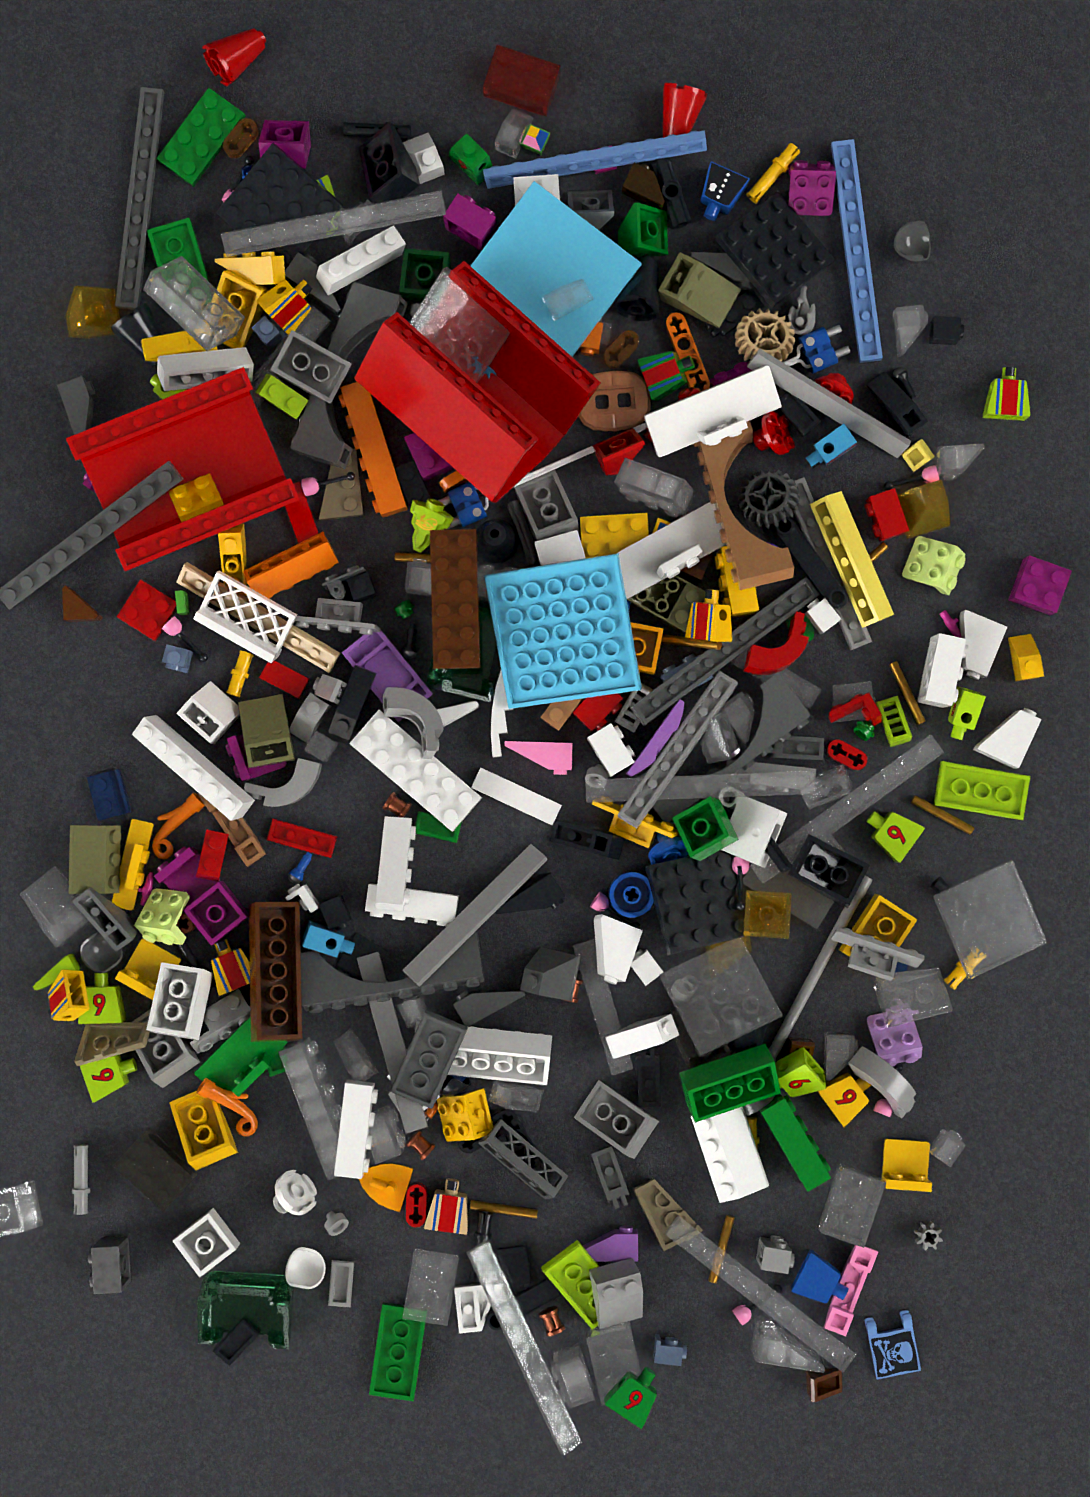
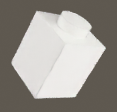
M818 598L807 606L809 610L804 613L820 635L841 620L826 598L822 601H819Z
M641 949L635 952L631 967L645 986L664 973L647 949L643 952Z

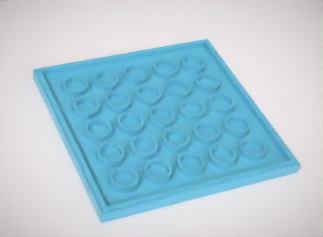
M619 553L484 575L509 709L642 689Z

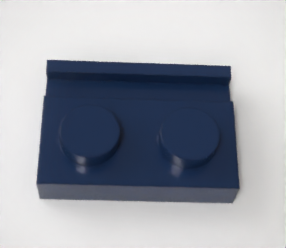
M120 769L87 777L98 821L131 812Z

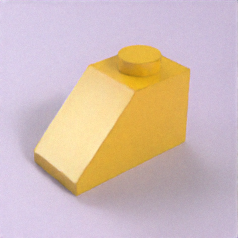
M1032 635L1009 637L1008 641L1015 682L1043 677L1041 655Z

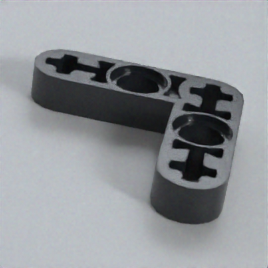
M505 1108L491 1116L494 1127L498 1120H503V1114L507 1116L512 1115V1125L514 1127L516 1124L519 1125L518 1128L513 1130L524 1134L525 1140L537 1149L514 1110ZM500 1127L494 1137L498 1138L504 1134L507 1139V1132ZM479 1139L473 1141L472 1148L468 1145L464 1146L465 1141H459L458 1143L459 1148L464 1153H473L482 1147L478 1144ZM513 1144L515 1154L518 1157L525 1156L524 1150L521 1153L518 1151L524 1147L521 1144ZM536 1157L534 1158L535 1162L531 1163L532 1169L536 1168L540 1163V1160Z

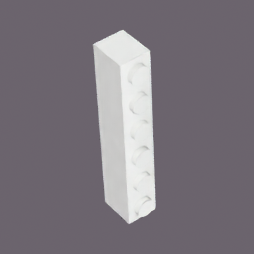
M159 716L144 717L132 733L136 739L229 820L242 818L255 801Z

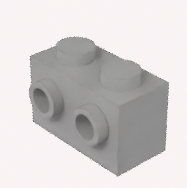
M771 1235L770 1238H759L756 1260L760 1269L788 1274L789 1267L793 1268L794 1254H792V1249L784 1241V1238Z

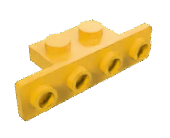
M601 796L592 801V805L614 814L609 832L646 848L652 847L657 832L670 838L679 835L678 830L674 828L673 824L665 821L660 823L654 820V817L650 814L646 815L636 829L618 817V813L624 804L621 806L615 804L613 799L606 796Z
M137 819L131 820L120 865L119 893H114L112 903L119 908L130 911L134 910L139 886H142L144 881V865L147 864L150 855L148 848L154 827L153 823Z

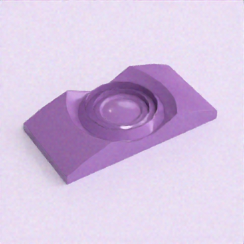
M381 629L380 632H373V635H363L342 652L353 667L358 665L377 673L371 690L382 703L383 694L387 687L409 689L421 694L426 699L433 695ZM394 717L397 722L403 719L402 717Z
M679 699L628 769L626 775L631 777L656 761L657 754L672 733L678 730L683 714L684 701Z

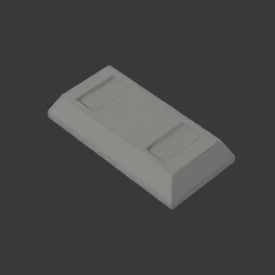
M332 1260L328 1306L351 1307L354 1273L353 1261Z

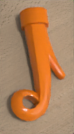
M193 792L186 799V802L178 808L157 817L160 821L167 820L157 832L152 844L153 852L159 859H168L173 854V845L165 838L195 812H199L205 806L196 793ZM161 844H164L167 847L164 853L160 849Z
M205 1078L196 1093L243 1116L236 1125L237 1132L242 1136L253 1135L257 1130L258 1120L252 1110L238 1100L247 1099L248 1094L242 1093L238 1097L232 1091L223 1089L215 1085L216 1083L210 1079ZM250 1122L251 1125L248 1129L242 1128L243 1124Z

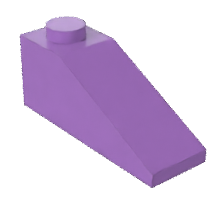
M620 1226L619 1229H614L583 1245V1247L596 1262H619L633 1258L635 1262L638 1261V1232L632 1226Z

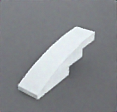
M500 671L492 706L491 743L493 758L502 757L499 734L508 733L505 711L513 710V708H508L502 671Z

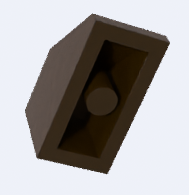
M633 163L622 186V194L645 205L663 210L665 201L655 173L646 164Z

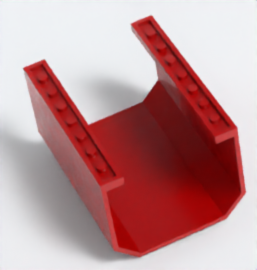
M463 261L451 270L448 277L452 281L434 315L420 332L398 312L382 323L354 379L491 502L497 503L556 447L567 434L601 382L469 264ZM472 356L480 357L478 360L483 363L482 372L489 366L495 371L496 375L490 373L488 378L487 374L481 377L480 371L474 373L477 366L471 365L476 362V359Z
M244 367L66 438L75 461L81 459L103 510L168 461H171L184 478L171 489L210 473L224 503L220 507L181 522L167 491L113 532L120 547L115 549L124 571L300 500L291 478L286 479L260 418L250 394V390H253V387Z

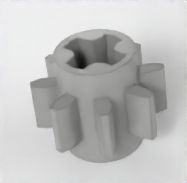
M932 1221L928 1225L920 1222L921 1227L918 1230H914L915 1234L918 1235L915 1242L917 1244L923 1242L922 1247L924 1250H927L928 1246L936 1250L938 1241L943 1242V1239L938 1235L942 1230L940 1227L933 1229L934 1223ZM930 1232L931 1238L927 1240L925 1233Z

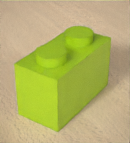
M270 374L265 375L255 391L256 394L295 419L298 418L309 401Z

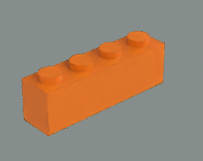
M321 532L244 570L243 573L251 589L270 599L274 594L290 589L294 584L302 580H308L314 574L328 570L339 562L324 532Z

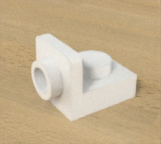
M297 884L288 890L290 895L285 897L287 901L299 895V903L305 911L314 912L320 908L319 902L307 884L303 886Z

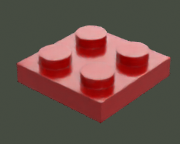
M140 579L117 615V618L156 641L163 631V626L176 611V601Z

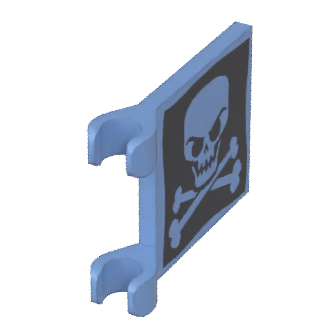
M908 1310L900 1311L903 1328L877 1333L873 1317L864 1319L876 1379L921 1371L912 1317Z

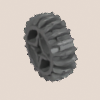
M769 469L766 474L761 470L759 476L752 474L753 480H746V487H741L742 494L739 495L740 509L743 511L744 517L748 518L752 524L756 522L759 528L765 524L769 529L772 523L778 527V522L781 520L786 523V517L793 518L792 510H797V503L800 502L799 489L795 486V481L793 478L790 479L787 473L782 474L779 469L775 474L772 469ZM774 486L780 487L784 489L786 492H781V490H775ZM752 505H758V507H764L765 511L758 510V509H756L755 507H753Z

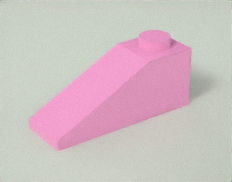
M505 741V747L548 770H554V774L567 775V770H572V743Z

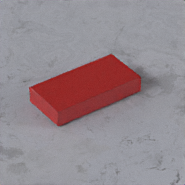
M276 661L272 663L267 662L259 677L299 699L310 680Z

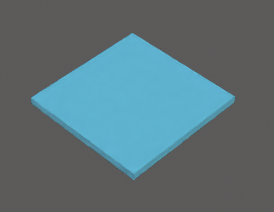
M534 181L480 252L471 267L573 357L642 263Z

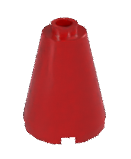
M252 28L206 43L202 46V49H206L203 55L214 76L220 75L223 79L220 82L228 86L265 49L266 38L260 30L257 31Z
M664 83L663 138L668 135H681L691 132L707 98L705 91L687 85L682 87L677 86L676 83Z

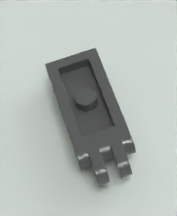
M791 736L783 743L775 742L772 745L773 750L769 753H771V758L823 761L824 738Z
M612 1145L591 1152L608 1202L613 1201L615 1209L620 1208L617 1201L619 1198L622 1199L624 1206L628 1205L626 1196L630 1194Z

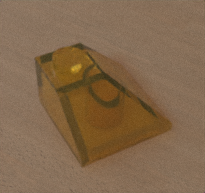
M87 286L74 287L66 312L69 337L89 339L114 335L111 327L120 320L118 308L115 306V289Z
M942 480L928 483L897 495L909 531L906 533L907 539L950 526L949 502Z
M746 890L743 936L789 939L792 893Z

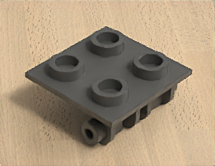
M359 565L347 569V573L344 575H331L325 578L326 582L322 583V586L327 591H330L336 600L344 601L347 598L344 584L348 583V578L366 573L367 571L364 567L359 568Z

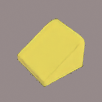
M923 439L917 441L901 454L913 472L935 457Z

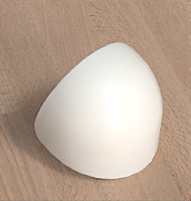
M297 1248L289 1257L286 1265L285 1277L287 1283L290 1286L302 1289L317 1287L323 1280L326 1269L321 1254L313 1249Z

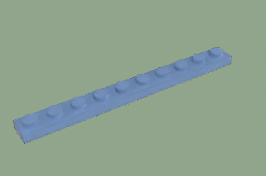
M705 130L691 131L687 134L668 135L664 138L646 139L635 143L627 142L613 147L604 146L590 151L581 150L573 154H559L550 158H536L533 161L492 166L483 169L487 189L513 185V177L554 174L564 176L707 151Z
M854 139L835 141L831 143L833 165L836 170L835 182L859 363L879 361L883 359L855 143Z

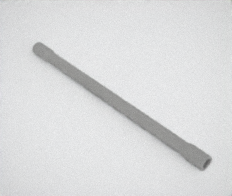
M864 876L850 906L843 908L770 1045L769 1051L775 1063L777 1056L838 942L831 940L832 934L838 927H847L858 904L873 881L871 878Z

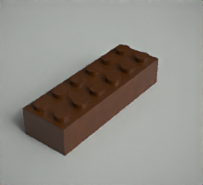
M430 530L433 669L480 668L477 530Z
M254 902L249 905L251 1042L297 1041L302 1039L299 902Z

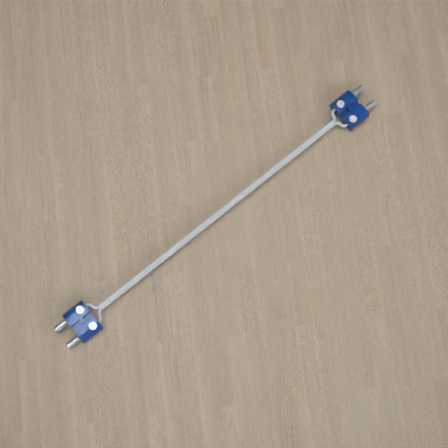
M840 325L828 330L821 327L798 337L797 356L783 363L788 366L801 363L803 367L809 368L812 374L837 364V358L850 353L848 346L836 351L831 347L829 337L842 332ZM800 348L803 354H805L807 365L803 360L799 359ZM646 422L634 427V430L637 433L646 430ZM592 446L531 472L514 487L594 452ZM470 482L447 491L448 496L438 500L445 506L452 503L457 513V517L453 519L449 528L459 524L465 527L487 517L485 510L489 506L488 498H485L486 505L483 507L476 491L478 489Z

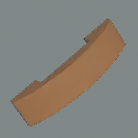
M198 793V796L209 812L214 815L224 832L229 834L228 837L235 846L234 849L247 867L266 855L257 837L243 817L232 821L229 820Z

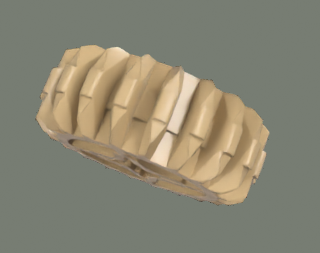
M760 308L756 314L751 311L737 325V331L734 336L736 339L735 347H739V354H745L744 361L752 359L759 348L776 359L785 361L792 352L795 338L793 337L795 334L794 329H790L791 322H785V316L778 317V311L771 314L769 308L765 313ZM748 333L752 335L751 338L755 341L754 344L750 341ZM775 333L779 335L781 343L778 341L779 339L775 336Z

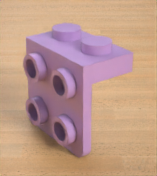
M901 1008L867 1017V1024L876 1055L884 1059L892 1067L902 1062L913 1063L922 1057V1043L909 1008Z

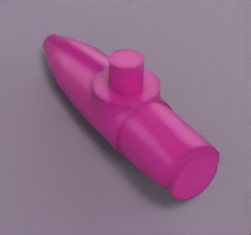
M946 610L942 611L939 615L944 620L949 631L955 637L961 638V632L956 624L959 620L957 618L952 619Z
M149 872L143 888L139 887L138 892H142L140 903L142 906L145 905L152 892L153 872Z

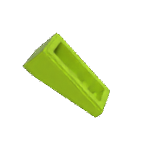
M898 696L876 702L882 714V724L890 747L911 741L912 734ZM896 706L895 709L884 712L883 708ZM895 714H898V716H899V717H896V718L887 720V717H889V716H892V715H895ZM901 722L902 726L890 729L891 725ZM904 731L903 735L893 737V734Z
M68 954L35 983L33 986L34 990H42L52 985L61 970L79 971L81 968L74 954Z

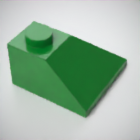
M637 202L633 203L618 230V246L633 257L668 255L667 211Z

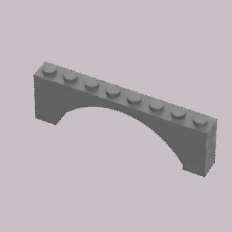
M353 282L351 289L347 292L344 308L339 313L336 329L331 334L328 351L346 360L360 342L380 329L385 320L396 312L403 317L408 303L400 295ZM309 394L307 398L309 401L304 413L300 416L299 427L296 434L292 437L290 449L301 456L345 470L353 449L345 443L339 432L334 415L333 400L329 404Z
M779 672L759 686L763 691L762 715L756 734L748 748L732 764L715 773L691 778L673 777L653 805V808L663 821L675 824L672 819L674 816L699 803V799L707 795V797L715 794L719 791L717 788L719 784L723 781L726 784L737 777L735 772L741 768L744 771L755 764L753 760L759 754L764 757L773 750L771 745L777 741L783 743L792 736L789 733L795 727L800 730L809 723L807 718L811 714ZM646 771L644 774H642L640 777L634 780V783L637 786L642 781V779L648 771Z
M477 930L420 987L409 977L387 983L360 981L337 971L323 959L321 952L310 951L300 953L302 1005L306 1012L309 1011L310 1013H320L326 1008L334 1010L343 1009L345 1005L350 1004L363 1006L368 1004V1001L374 1000L386 1002L390 998L398 996L399 998H410L416 993L429 995L435 993V990L440 989L453 991L458 986L464 985L476 987L480 983L485 982Z

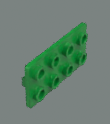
M250 1016L194 1074L201 1081L208 1078L216 1083L215 1085L232 1091L239 1097L269 1067L272 1058L287 1044V1041L251 1042Z

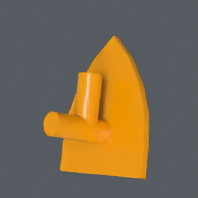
M393 1163L379 1164L369 1167L368 1173L364 1172L362 1179H359L362 1188L375 1202L388 1209L400 1212L413 1168Z

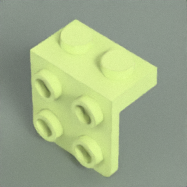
M918 536L915 539L902 576L909 580L933 586L940 593L950 595L951 590L956 586L958 572L965 564L966 554L958 546Z
M158 888L152 890L134 924L143 935V939L151 943L158 941L167 945H183L186 936L176 924L190 899V895L182 891Z

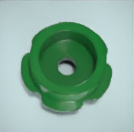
M409 599L401 602L394 607L397 613L395 616H401L402 619L414 613L412 609L415 605Z
M866 720L857 721L856 727L853 729L854 733L864 741H867L870 737L873 738L875 735L873 725Z

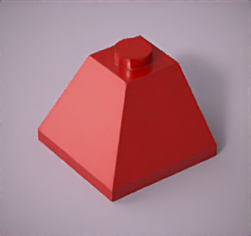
M631 428L592 447L601 470L607 476L616 475L623 468L627 467L645 443L634 428Z

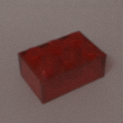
M497 45L483 85L484 97L547 117L560 78L561 65Z

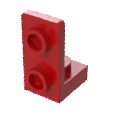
M869 692L864 695L858 694L854 696L850 702L844 705L838 704L834 706L828 713L829 720L833 723L861 709L865 720H870L873 726L881 723L882 714Z

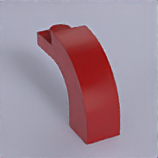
M796 611L791 617L787 639L783 646L771 649L752 645L747 652L744 672L770 675L781 672L794 663L804 651L809 640L808 636L803 635L807 624L804 621L805 614Z

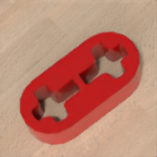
M833 740L826 747L828 757L852 770H861L867 764V756L863 751L842 740ZM840 744V750L846 753L845 755L838 753L834 756V750L831 747ZM859 754V759L862 763L854 766V761L848 758V755L855 757Z
M419 1182L411 1184L406 1194V1221L411 1227L416 1228L424 1224L427 1216V1189L425 1185ZM415 1188H419V1192L423 1193L419 1197V1203H415V1196L411 1195ZM415 1207H418V1214L422 1215L418 1222H415L414 1218L410 1217V1215H413Z

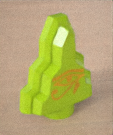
M428 498L427 502L413 499L410 512L413 514L411 524L415 529L412 536L413 550L421 553L430 545V530H444L450 527L454 517L443 510L445 505L442 502Z

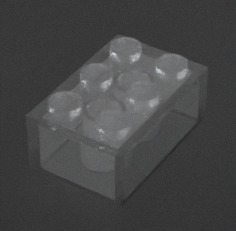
M627 458L624 459L614 481L620 488L619 492L626 495V499L638 503L639 500L645 502V506L653 510H657L659 507L664 509L666 514L676 518L678 515H687L696 495V492L685 479Z
M839 1163L817 1226L822 1234L864 1248L886 1182L881 1177Z
M414 1248L402 1319L448 1326L459 1262L458 1255Z
M630 1321L603 1329L595 1328L586 1331V1340L601 1405H605L604 1397L628 1371L633 1372L637 1376L641 1373Z

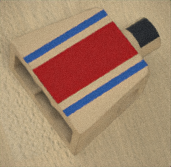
M448 1178L446 1179L445 1190L437 1189L435 1191L424 1229L467 1235V1194L458 1192L459 1180Z

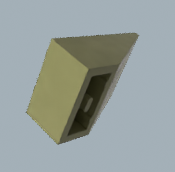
M681 252L678 254L658 290L661 301L717 328L721 327L741 291L739 287L700 261Z
M676 575L673 578L669 579L667 577L627 600L683 634L687 629L691 604L693 602H702L705 598V591Z
M283 694L238 702L249 768L295 760Z

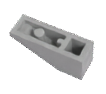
M322 674L321 678L317 677L314 682V695L339 705L347 684L339 679Z

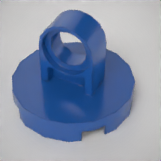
M657 832L656 836L659 843L648 854L650 863L653 865L688 857L689 853L681 837L670 838Z

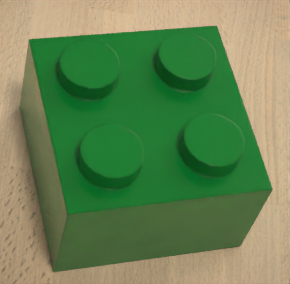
M712 796L672 818L690 858L699 861L739 840L721 801Z

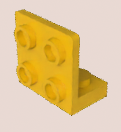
M142 938L125 969L120 970L115 979L153 1000L161 962L179 965L181 959Z
M484 1088L462 1095L440 1096L437 1099L438 1112L447 1142L476 1140L486 1136L492 1130L493 1124Z
M884 1139L881 1184L886 1189L932 1192V1182L928 1179L930 1143L928 1141Z

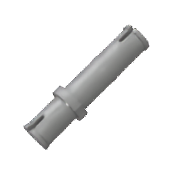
M88 1144L74 1145V1188H72V1194H74L73 1214L76 1215L88 1214V1193H90V1187H88Z

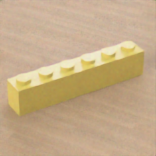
M842 491L827 495L811 503V509L862 628L894 615Z

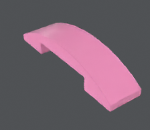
M858 1243L855 1244L838 1281L848 1287L849 1290L844 1300L833 1295L824 1325L825 1329L843 1336L847 1335L854 1316L853 1310L867 1274L872 1270L878 1254L877 1250Z

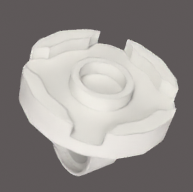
M296 1170L286 1171L276 1181L275 1197L273 1199L274 1207L283 1214L286 1212L295 1215L306 1214L316 1205L314 1196L317 1194V1190L310 1178L304 1173L299 1175L295 1173Z

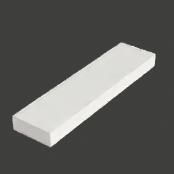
M480 768L471 787L550 825H553L562 806L483 768Z

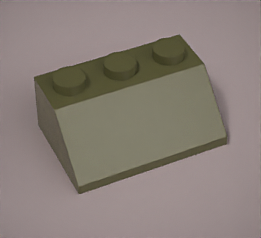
M70 825L69 894H81L89 887L99 894L119 893L121 826Z

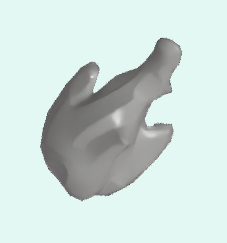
M807 286L801 287L800 295L797 297L798 308L795 309L794 306H791L788 314L789 322H791L790 329H794L795 334L800 336L810 333L815 324V304L813 303L809 307L806 299Z

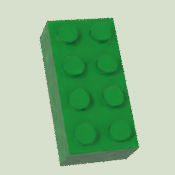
M766 1044L679 1073L686 1104L695 1123L781 1094L775 1061Z
M781 1094L775 1095V1098L759 1111L801 1183L809 1192L831 1179L828 1173L831 1168L822 1154L818 1155L816 1153L820 1149L811 1135L806 1136L805 1132L808 1129L800 1116L794 1115L793 1112L796 1111V1108L787 1095L784 1097Z

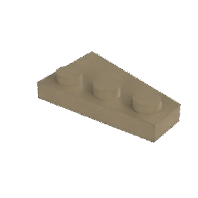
M356 449L352 450L345 470L330 465L328 479L347 475L348 472H353L355 479L352 481L347 479L326 485L319 516L320 521L364 516Z
M148 1022L86 1024L74 1063L80 1066L146 1047L150 1031L146 1030Z
M652 1178L633 1188L662 1251H666L703 1231L655 1179Z

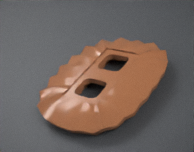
M608 371L592 374L601 384L578 416L584 426L592 430L616 432L634 428L645 421L644 415L648 414L651 410V397L643 377L628 371ZM623 393L630 394L631 406L619 407L617 395ZM597 395L608 396L609 407L607 409L596 408L595 397Z

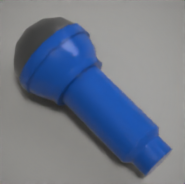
M307 852L303 855L297 867L289 872L288 879L290 882L298 884L303 880V872L311 861V853Z

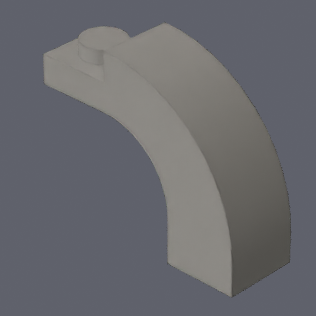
M387 687L383 694L384 717H402L413 722L421 734L423 759H432L436 751L439 750V737L444 730L438 711L428 699L415 691L405 688Z
M298 758L294 775L284 786L268 788L245 783L244 791L248 792L254 799L262 800V796H265L264 806L280 807L296 803L313 789L319 778L322 764Z
M862 1046L848 1062L853 1073L875 1087L887 1099L894 1114L903 1118L912 1109L915 1103L913 1097L916 1095V1092L895 1068Z

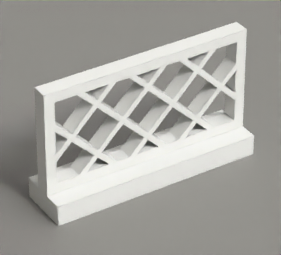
M217 571L204 601L193 619L272 663L279 657L282 645L297 614L225 573ZM220 579L227 582L230 591L220 592L218 587ZM243 591L246 593L249 602L240 604L236 592ZM231 594L235 606L226 608L222 596ZM217 598L221 610L215 611L208 607L210 600ZM256 603H264L269 613L259 615ZM251 605L255 617L245 619L242 607ZM237 609L240 621L234 622L231 620L228 611ZM281 613L289 618L287 624L279 626L275 615ZM270 616L274 628L265 630L261 619ZM256 620L260 632L254 633L250 631L247 622ZM276 631L279 639L277 645L269 641L266 633Z

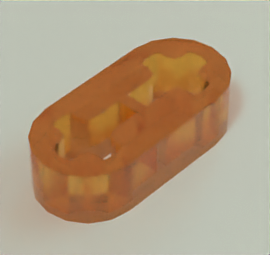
M249 118L242 119L225 138L223 148L228 157L239 158L258 136L256 123ZM251 126L252 133H245L243 128ZM237 143L238 150H231L229 145Z
M632 330L624 331L607 348L604 353V362L608 367L618 368L637 349L639 344L637 333ZM627 337L629 339L633 337L634 345L628 344L623 348L622 346L625 344L624 338ZM618 350H620L621 352L618 355L619 361L617 362L613 360L612 362H610L609 354L611 353L614 355Z

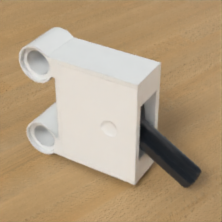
M733 787L723 788L719 793V800L722 805L734 810L730 822L739 840L721 850L764 868L770 857L781 873L789 871L792 864L776 843L787 813L746 797L741 791ZM734 793L735 800L729 803V797Z

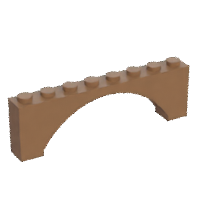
M750 420L746 422L748 428L742 430V433L738 436H727L722 438L720 443L712 446L706 445L701 441L693 444L694 447L698 446L699 448L697 453L700 466L704 465V483L710 486V491H708L711 504H715V521L717 524H721L722 529L719 530L721 542L727 545L728 549L725 550L728 563L732 562L731 576L733 583H738L739 590L793 578L794 565L788 547L783 549L776 547L751 534L734 517L726 501L724 484L728 470L743 447L748 443H752L753 430Z

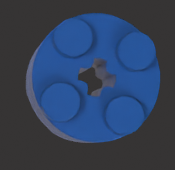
M634 871L621 873L612 881L609 887L611 905L619 914L625 917L634 918L641 916L650 910L654 903L649 880L641 873ZM634 888L637 897L628 900V896L625 893Z

